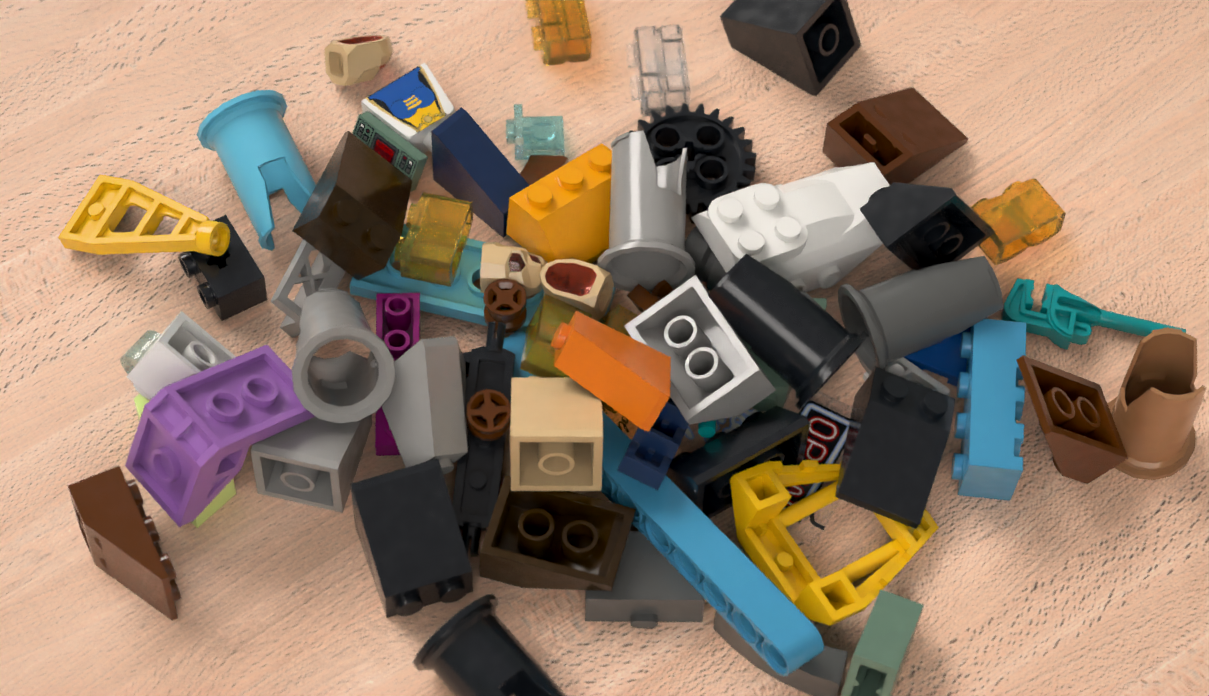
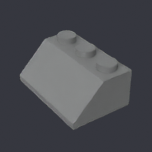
M696 275L624 325L633 339L671 357L670 397L689 425L740 416L776 391L740 336L709 298L708 290Z

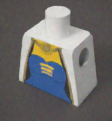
M425 63L361 101L362 113L369 111L423 153L428 151L432 153L431 131L455 113L454 106Z

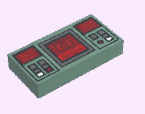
M369 111L359 114L352 134L412 180L410 192L416 190L428 156Z

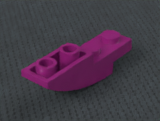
M420 293L376 294V335L385 342L394 361L421 340ZM381 406L376 411L375 419L376 456L400 455Z

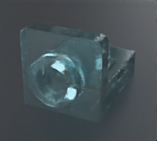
M514 104V119H506V144H515V160H528L531 155L564 156L563 116L523 117L522 104Z

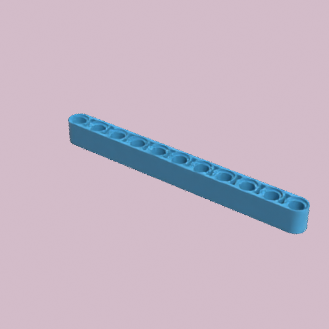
M518 330L504 338L503 349L514 353L516 357L513 378H526L530 376L570 378L554 366V361L525 332ZM602 411L603 458L601 492L612 503L636 509L632 524L776 673L783 677L788 676L822 653L824 642L812 622L666 475L657 491L617 470L631 439Z

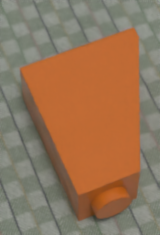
M576 311L569 324L562 322L553 336L551 346L555 348L554 366L636 426L649 432L670 398L671 357Z

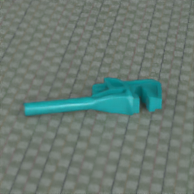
M1017 278L1001 312L1002 320L1026 323V332L1048 337L1055 345L1068 350L1070 343L1086 344L1092 333L1091 327L1101 326L1144 337L1151 334V331L1162 328L1181 329L1182 332L1186 333V329L1102 310L1066 291L1058 284L1051 285L1046 283L1040 312L1031 311L1033 306L1031 296L1034 290V280L1030 279L1023 280Z

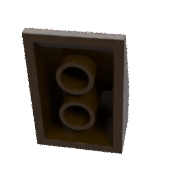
M347 131L342 136L292 231L356 280L365 278L385 268L402 235L412 180L350 131Z
M505 475L480 549L479 577L521 588L612 591L636 509L570 491H511V476Z

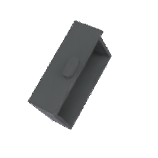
M630 531L612 591L585 590V621L631 622L633 628H655L658 626V622H703L705 599L640 531Z

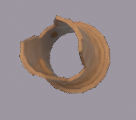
M1162 328L1153 330L1151 334L1140 340L1118 396L1107 403L1128 456L1127 460L1114 468L1133 478L1157 480L1170 477L1187 465L1195 450L1196 431L1193 423L1202 404L1206 387L1202 385L1196 390L1194 386L1197 377V338L1182 332L1181 329Z

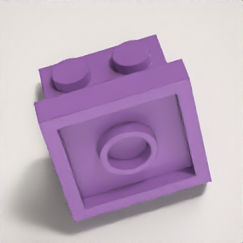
M264 345L163 387L144 406L125 467L173 521L181 527L194 521L236 476L243 466L250 445L316 416L302 406L295 394L292 370L268 345Z

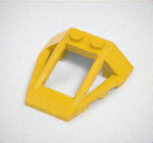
M802 460L799 465L785 466L782 465L781 461H767L734 474L730 479L738 541L754 565L808 619L829 626L864 611L878 596L880 590H883L939 528L926 508L920 525L916 529L874 513L892 541L833 574L820 578L786 528L839 499L835 497L842 461L839 464H819L817 460ZM834 481L783 509L791 499V495L785 487ZM878 569L856 589L854 588L853 582Z

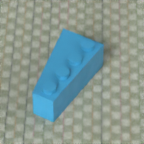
M983 319L971 326L969 332H962L960 358H967L966 372H959L957 398H964L963 413H956L954 438L961 439V452L954 453L951 468V479L959 480L958 495L1010 501L1023 472V457H1019L1021 444H1023L1024 424L1016 423V421L1021 420L1025 402V388L1018 385L1019 380H1023V376L1017 359L1023 355L1026 356V323Z

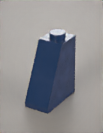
M461 107L431 131L433 180L504 238L507 235L509 197L530 185L468 112Z

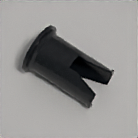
M745 254L708 294L709 298L737 334L751 346V350L796 391L798 402L795 406L799 410L826 384L869 336L865 331L860 335L849 333L805 291L801 292L790 281L748 254Z
M493 594L485 595L475 600L454 615L423 645L413 660L414 667L418 671L433 670L455 696H511L512 694L515 696H567L496 616L498 600Z

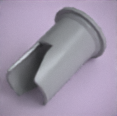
M644 130L624 133L616 137L611 143L609 249L598 258L597 266L611 273L614 287L620 290L631 292L640 284L652 293L654 287L662 280H666L673 289L678 288L695 274V261L689 253L685 252L687 148H683L682 155L676 161L667 165L656 166Z
M337 288L318 289L317 292L304 298L299 323L301 332L296 344L297 353L291 369L293 389L302 406L318 419L337 424L360 421L375 413L389 398L395 381L394 359L385 342L371 331L360 303L351 297L348 291ZM350 339L361 342L370 349L368 359L351 351L335 358L324 359L313 356L320 347L333 340Z

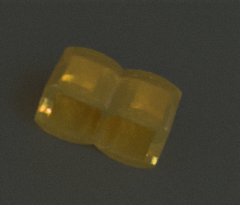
M1030 179L1024 182L1016 181L1004 190L1002 196H996L991 199L983 198L972 206L996 232L978 245L994 265L1009 261L1027 248L1037 246L1061 231L1066 215L1065 211L1037 179Z
M423 192L418 204L412 203L410 205L406 220V227L409 230L406 238L400 237L394 254L395 262H400L402 277L451 287L473 223L472 202Z

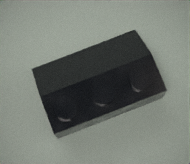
M892 183L888 187L875 191L870 196L868 203L860 208V211L884 246L912 270L948 263L952 260L959 261L996 233L992 226L952 188Z
M775 406L764 413L761 411L755 412L748 416L739 427L728 433L723 431L715 434L704 446L692 453L683 452L674 457L666 476L710 519L733 506L730 479L734 474L767 461H781L783 466L799 465L805 457L810 422L806 416L779 406Z

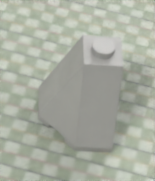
M455 336L421 339L394 361L395 381L390 396L383 403L382 409L405 467L438 458L443 475L454 469L453 463L468 452L466 361Z

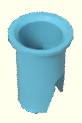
M257 90L239 95L209 113L199 125L197 136L204 148L217 152L259 237L258 241L262 249L272 251L275 248L271 231L275 228L269 195L284 189L289 201L302 213L316 187V183L283 120L288 107L283 95L274 90Z

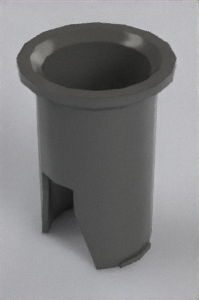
M985 256L927 266L919 270L913 269L859 291L849 284L841 285L838 289V303L845 329L849 333L860 335L865 331L869 335L855 351L859 361L869 375L875 367L885 370L889 362L941 343L944 339L961 333L1004 308L999 282Z

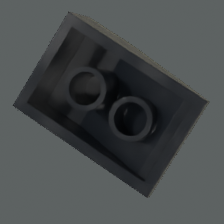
M875 367L854 397L835 497L916 529L920 525L950 434L955 398Z

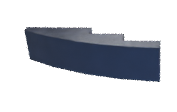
M671 397L649 432L639 427L637 428L617 469L657 491L689 426V423L685 420Z

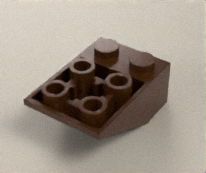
M911 87L857 102L829 121L826 125L822 152L837 167L874 162L889 185L892 183L908 184L966 144L968 138L915 88Z
M120 466L68 485L80 531L95 565L171 621L177 619L178 615L174 601L181 599V595L175 582L177 578L167 552L162 553L158 543L160 538L151 516L146 517L142 507L144 502L135 479L126 481Z

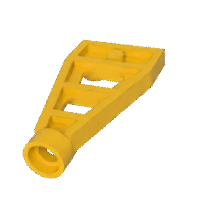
M99 175L58 238L67 249L97 255L195 251L218 257L223 255L229 246L230 230L225 223L212 221L207 216L133 180ZM130 206H137L147 211L133 232H113ZM165 216L179 220L170 235H153Z

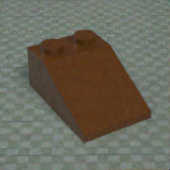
M1024 355L1017 359L1037 414L1040 428L1053 454V463L1062 476L1088 484L1128 459L1100 384Z

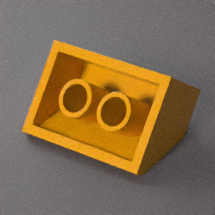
M601 143L509 197L506 234L529 253L542 257L547 263L557 259H577L592 264L609 249L612 151ZM558 276L563 281L566 280L565 277Z

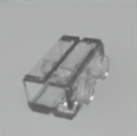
M661 25L660 28H656V26H643L634 29L633 43L626 44V60L628 68H635L636 76H630L631 100H639L640 114L650 116L651 111L654 110L662 115L666 111V105H670L675 113L681 112L682 103H686L689 107L691 91L682 27L680 25Z

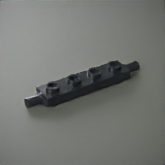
M495 321L488 322L486 347L471 349L466 390L467 404L473 395L485 389L501 392L509 400V403L511 402V378L514 377L516 357L514 353L503 349L507 325L502 322H498L496 338ZM467 424L468 452L458 459L452 505L459 528L463 529L462 538L467 555L469 543L472 539L470 555L471 557H478L481 531H486L500 492L507 433L500 439L483 441L470 432Z

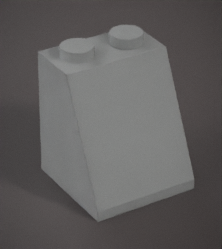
M372 415L360 421L339 424L313 417L252 444L251 457L257 493L343 513L351 490V484L353 483L372 426Z

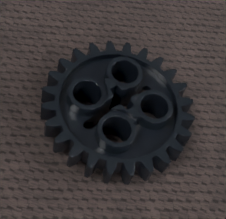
M682 103L681 112L675 113L670 105H666L665 116L662 117L653 110L650 113V123L639 119L637 131L644 130L656 166L667 165L676 161L682 155L683 148H687L686 214H688L691 223L695 224L691 217L707 211L714 199L749 187L751 182H754L756 153L752 152V139H744L745 128L738 127L733 129L734 118L732 116L723 121L719 120L720 109L716 108L710 115L704 114L703 104H699L695 112H690L688 105Z

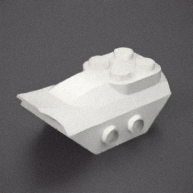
M874 162L855 166L835 167L787 184L772 185L760 183L720 196L711 202L707 211L698 213L691 217L726 273L745 254H748L790 281L801 292H809L820 287L826 289L834 286L883 244L860 211V208L868 203L870 196L875 191L890 185Z

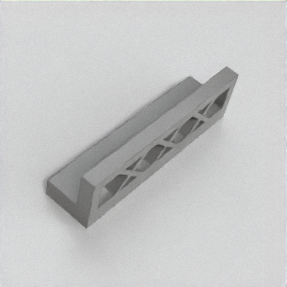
M304 239L270 301L287 314L280 328L292 338L299 336L301 332L299 323L304 298L317 292L318 289L337 288L346 272L321 252L318 253L313 265L310 267L308 257L311 251L317 249ZM303 283L294 301L290 300L288 295L293 285Z

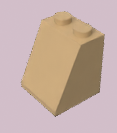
M538 376L511 378V491H601L603 458L602 400L571 378H541Z

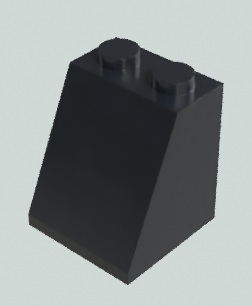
M734 0L720 16L728 41L733 49L814 96H817L861 46L847 0Z
M438 458L351 484L355 528L387 618L395 615H413L424 606L441 601L443 603H452L462 599L467 593L473 592L472 568Z

